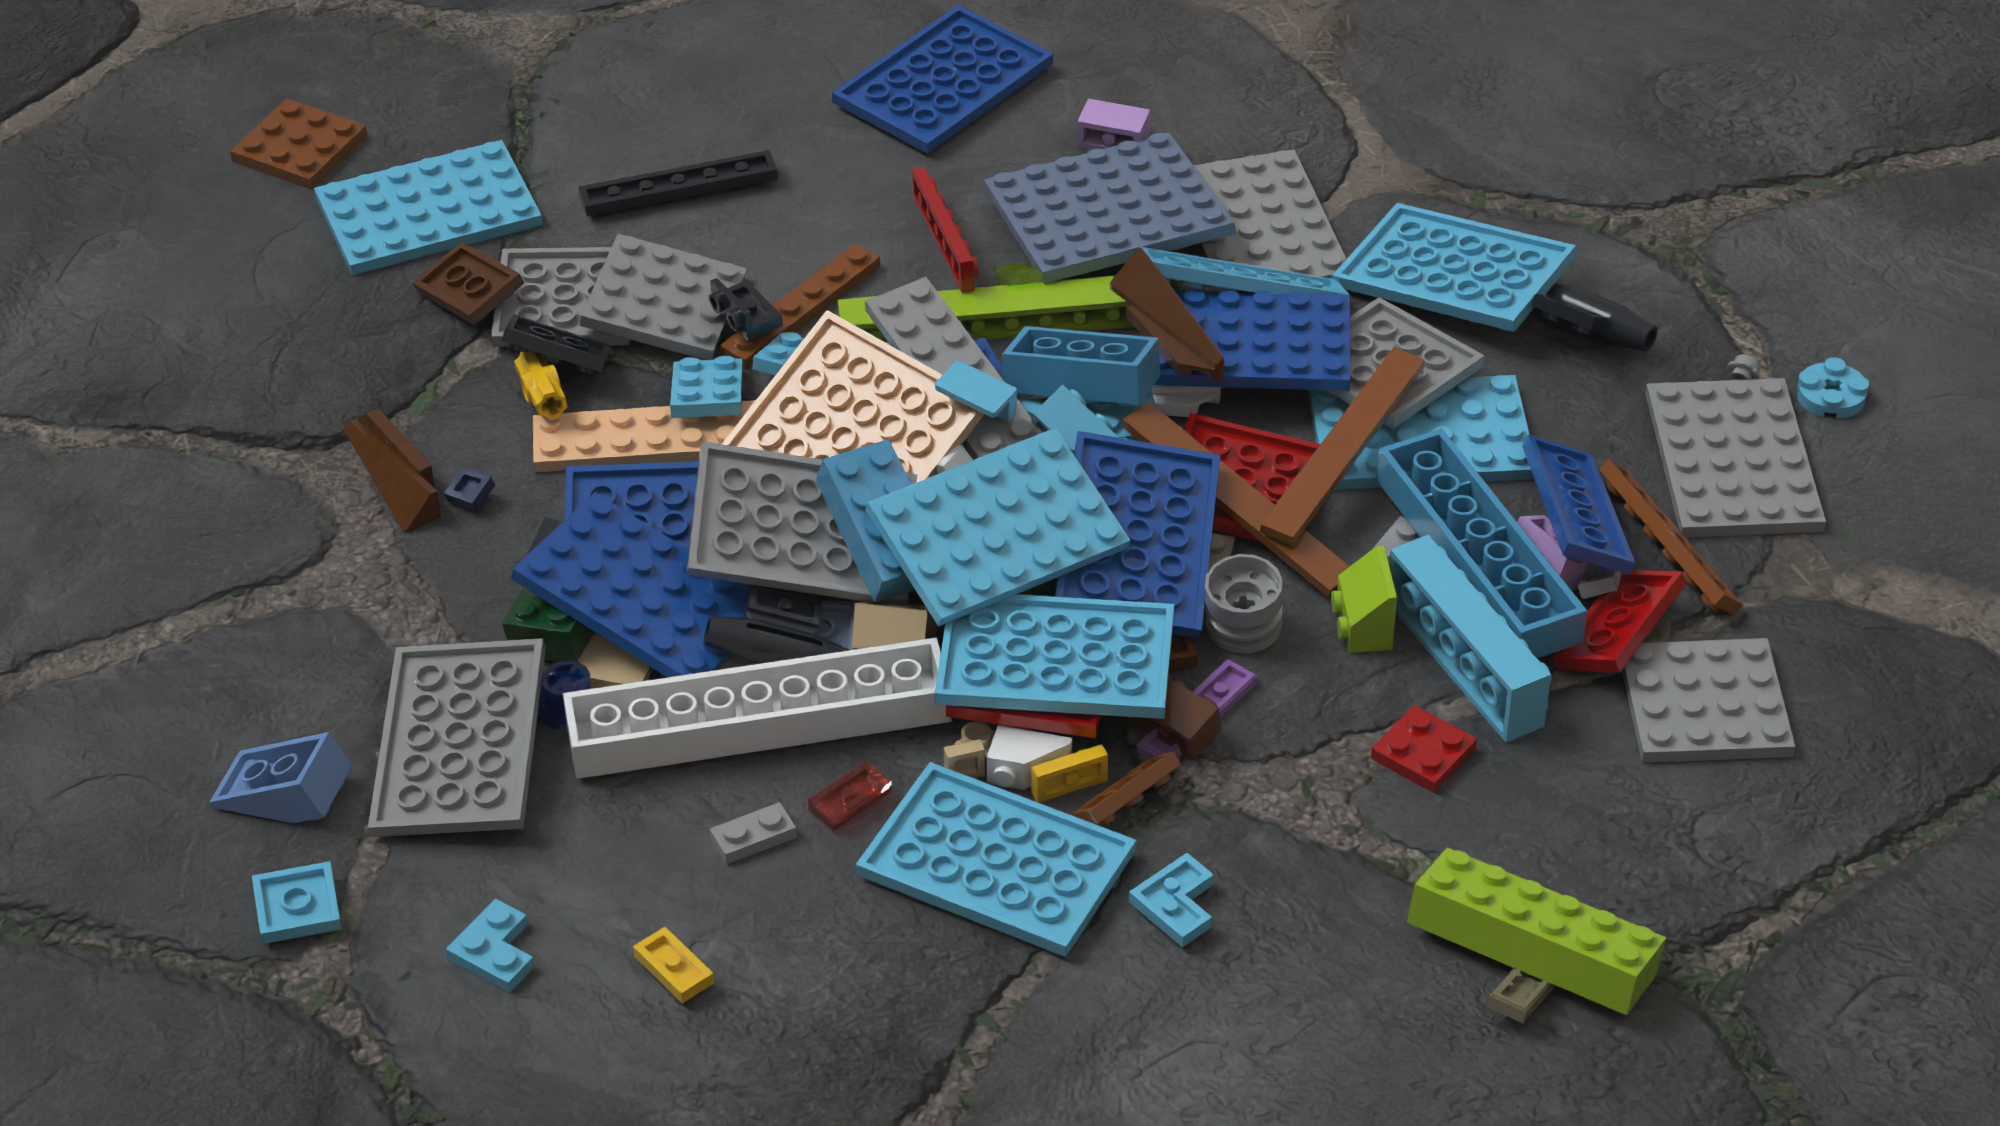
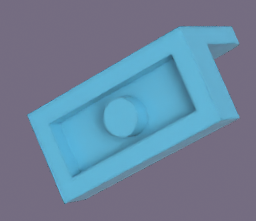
M956 360L935 382L936 391L991 418L998 417L1009 422L1016 414L1017 388L959 360Z

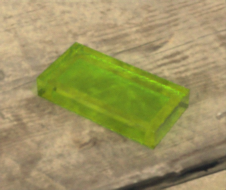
M1026 263L993 267L994 279L1008 286L1041 283V271Z

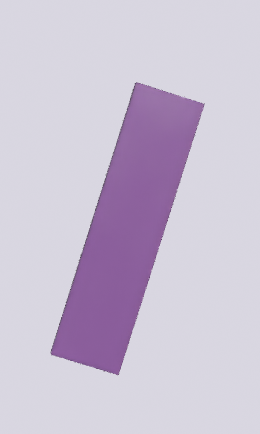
M1227 659L1193 693L1201 698L1205 696L1214 701L1219 708L1221 718L1257 684L1258 676ZM1156 728L1150 731L1137 744V753L1148 759L1153 755L1173 751L1177 758L1182 755L1176 743L1171 747L1157 738L1158 731Z

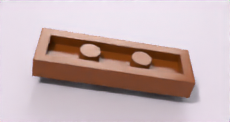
M1174 751L1153 755L1074 811L1072 816L1101 827L1107 825L1116 818L1115 811L1122 806L1123 808H1128L1135 805L1144 798L1143 791L1149 787L1151 789L1159 787L1171 779L1169 773L1181 765Z

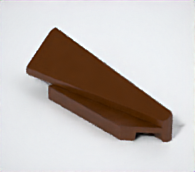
M1143 248L1137 249L1110 282V289L1130 304L1126 307V318L1143 336L1159 338V354L1177 374L1190 376L1192 370L1209 373L1214 381H1222L1224 376L1223 355Z
M379 408L345 425L344 431L403 532H410L441 517L432 465Z

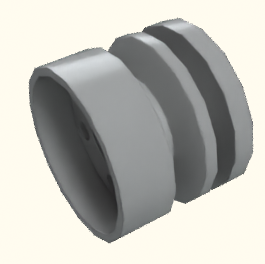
M1245 554L1223 558L1211 567L1205 580V626L1210 639L1217 646L1232 653L1250 654L1262 651L1275 643L1281 634L1283 620V579L1278 568L1264 558Z

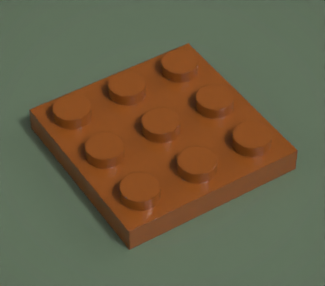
M286 98L230 150L231 160L312 189L367 136L366 125Z

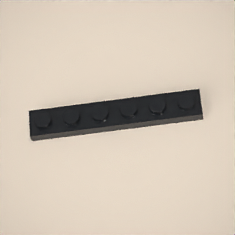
M770 150L579 186L578 189L586 217L624 209H634L649 204L664 203L680 198L700 196L716 191L731 190L752 184H762L778 180V171Z

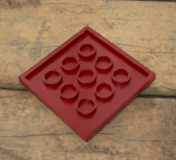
M1190 413L1184 430L1212 454L1220 455V460L1274 505L1320 446L1318 443ZM1215 504L1213 531L1260 542Z

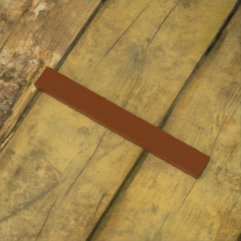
M1392 348L1263 520L1260 526V533L1288 545H1294L1422 372L1425 359L1398 348Z
M1149 401L1123 419L1122 427L1138 441L1211 453ZM1220 460L1215 504L1325 596L1331 597V592L1337 591L1338 575L1350 566L1306 530L1303 531L1293 546L1260 533L1261 523L1275 505Z

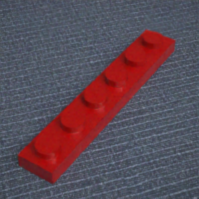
M925 167L913 168V199L960 291H974V277L979 276L977 259L975 256L971 257L968 241L962 240L960 226L958 224L954 225L951 209H946L943 194H938L935 179H930Z

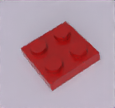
M1414 705L1371 748L1370 759L1435 793L1476 750L1477 738Z

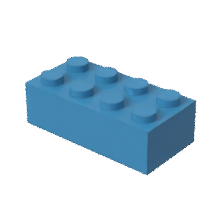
M1025 326L1002 353L1004 382L1017 388V395L1023 398L1036 395L1050 397L1063 384L1069 391L1071 389L1077 391L1088 404L1111 402L1117 403L1121 407H1133L1140 405L1160 377L1159 338Z
M884 440L822 459L816 483L874 603L915 591V588L865 511L867 502L911 485L890 440Z

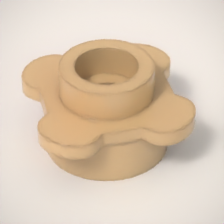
M970 722L962 728L961 739L957 740L955 744L981 739L985 749V758H987L995 731L991 730L983 722Z

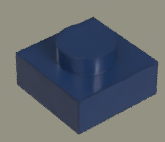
M462 467L444 492V495L450 503L477 511L495 487V483L489 475Z

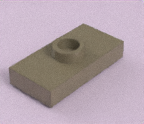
M1514 968L1489 995L1486 1007L1524 1023L1556 985L1527 974L1518 968Z

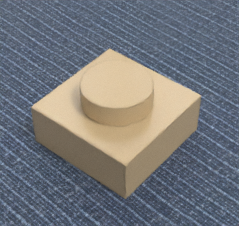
M981 739L944 747V767L971 778L985 776V749Z

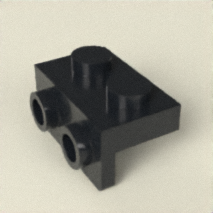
M718 278L710 280L711 294L709 295V302L716 313H720L728 321L730 327L734 331H738L747 341L783 326L782 314L747 280L729 288Z

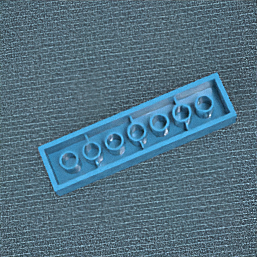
M1442 428L1379 448L1377 482L1420 537L1429 535L1438 546L1444 548L1453 564L1465 572L1468 581L1478 592H1482L1485 595L1489 605L1498 615L1506 619L1510 629L1519 639H1523L1527 643L1529 650L1536 658L1583 643L1587 616L1586 608Z

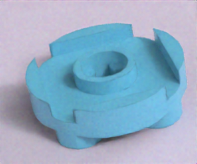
M1831 357L1826 359L1825 363L1811 365L1799 374L1797 384L1798 401L1806 410L1815 415L1824 417V413L1827 412L1836 413V418H1848L1856 415L1863 409L1868 394L1869 381L1857 370L1846 366L1844 360Z

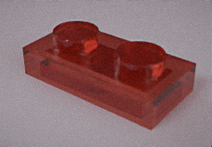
M864 761L809 798L808 810L834 831L892 792L891 781L867 761Z

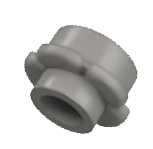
M1738 355L1734 361L1728 363L1727 369L1730 371L1732 380H1751L1760 378L1761 365L1751 356Z

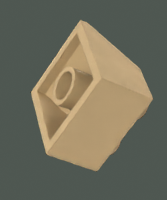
M866 601L855 603L851 648L863 649L935 638L938 625L925 605L907 603V605L878 604Z

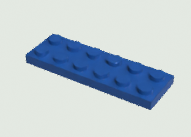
M1528 435L1522 447L1562 555L1576 563L1584 561L1597 565L1600 569L1609 573L1618 571L1630 575L1635 565V560L1593 455Z

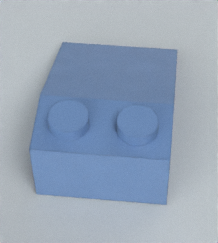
M329 732L241 750L209 803L216 809L293 824L309 820L317 821L324 818L329 812L330 805L344 785V780L353 765Z

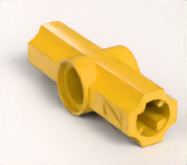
M529 350L527 353L520 352L519 357L514 360L527 403H533L539 416H544L549 421L561 418L563 411L568 406L554 364L549 365L541 357L542 353Z

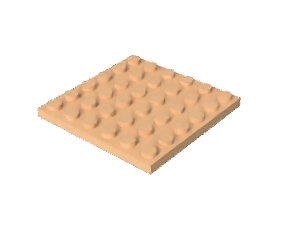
M827 310L722 444L824 459L889 439L904 471L918 474L917 482L937 475V463L959 444L962 445L985 414L936 391L935 382L942 374Z

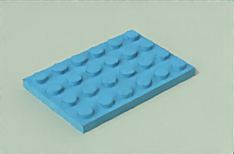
M502 140L487 142L483 145L456 150L452 153L432 158H424L421 161L393 166L386 170L362 174L355 178L331 182L314 188L315 198L351 275L451 250L461 242L470 245L543 225L542 215Z
M1396 203L1337 269L1332 278L1337 280L1344 289L1351 292L1380 297L1383 300H1390L1411 307L1514 332L1534 309L1531 305L1536 293L1546 294L1577 257L1576 245Z
M1516 376L1468 377L1394 429L1382 424L1334 490L1382 488L1376 480L1379 448L1441 428L1485 482L1535 480L1522 447L1527 436L1530 434ZM1308 390L1316 443L1321 444L1350 404L1325 390Z
M1056 427L867 502L865 511L938 627L1125 550L1131 541Z
M1016 594L945 624L935 687V705L1165 719L1174 604Z
M929 762L856 863V875L1066 957L1136 852V840Z

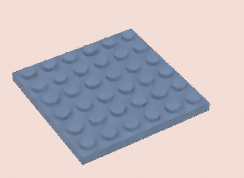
M1169 132L1155 133L1140 141H1124L1117 146L1105 149H1092L1086 154L1074 157H1061L1054 162L1043 165L1034 164L1023 170L1011 173L1002 172L992 178L984 179L986 193L1044 284L1126 263L1140 247L1172 251L1236 234L1235 222Z

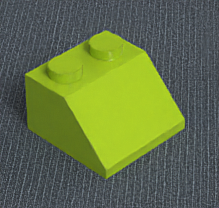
M1384 545L1376 546L1339 574L1337 591L1331 592L1333 613H1339L1340 615L1337 618L1339 639H1345L1348 653L1393 650L1397 595Z

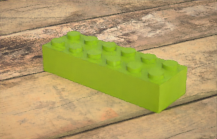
M1448 847L1415 883L1406 922L1625 1015H1628L1657 976L1666 937L1654 933L1645 926H1637L1616 917L1611 912L1596 909L1579 902L1572 896L1562 895L1541 886L1538 882L1523 879L1506 872L1499 866L1489 865L1470 857L1463 851L1453 850Z

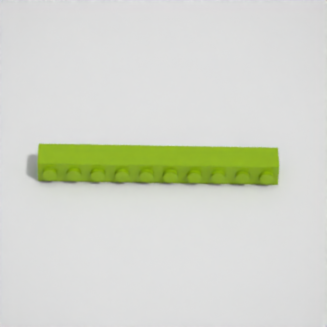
M1115 276L1059 280L1046 284L1036 282L978 287L974 291L961 292L960 289L937 291L973 340L984 337L986 340L1016 337L1025 326L1077 331L1134 327L1126 318V307L1130 304L1110 289V282ZM1171 279L1169 284L1173 290H1180L1178 281ZM876 296L838 299V316L881 341L888 342L865 311V301Z

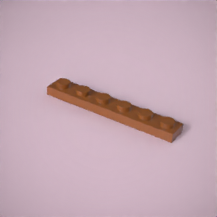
M854 243L772 305L782 314L783 326L749 341L737 332L720 345V356H731L734 359L742 358L743 369H748L753 365V357L779 334L785 332L795 333L880 268V256Z
M1607 459L1599 468L1608 479L1605 483L1606 487L1617 497L1625 499L1624 508L1637 520L1642 519L1646 524L1643 527L1644 532L1654 541L1661 542L1664 545L1662 553L1675 565H1681L1684 569L1683 575L1685 580L1693 587H1699L1704 592L1701 599L1714 611L1717 612L1719 609H1722L1734 616L1743 606L1741 601L1628 469Z

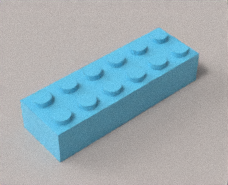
M1429 535L1390 549L1389 567L1397 595L1396 614L1501 738L1507 743L1544 728L1546 710L1548 709L1549 686L1551 683V673L1544 663L1539 662L1529 650L1527 643L1517 637L1510 629L1506 619L1496 613L1489 605L1485 595L1475 589L1468 581L1465 572L1453 564L1444 548L1438 546Z

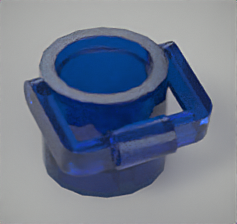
M568 660L554 663L545 669L542 675L539 702L544 699L545 709L540 706L538 707L537 719L553 729H558L560 726L567 727L563 693L592 689L590 672L585 665Z

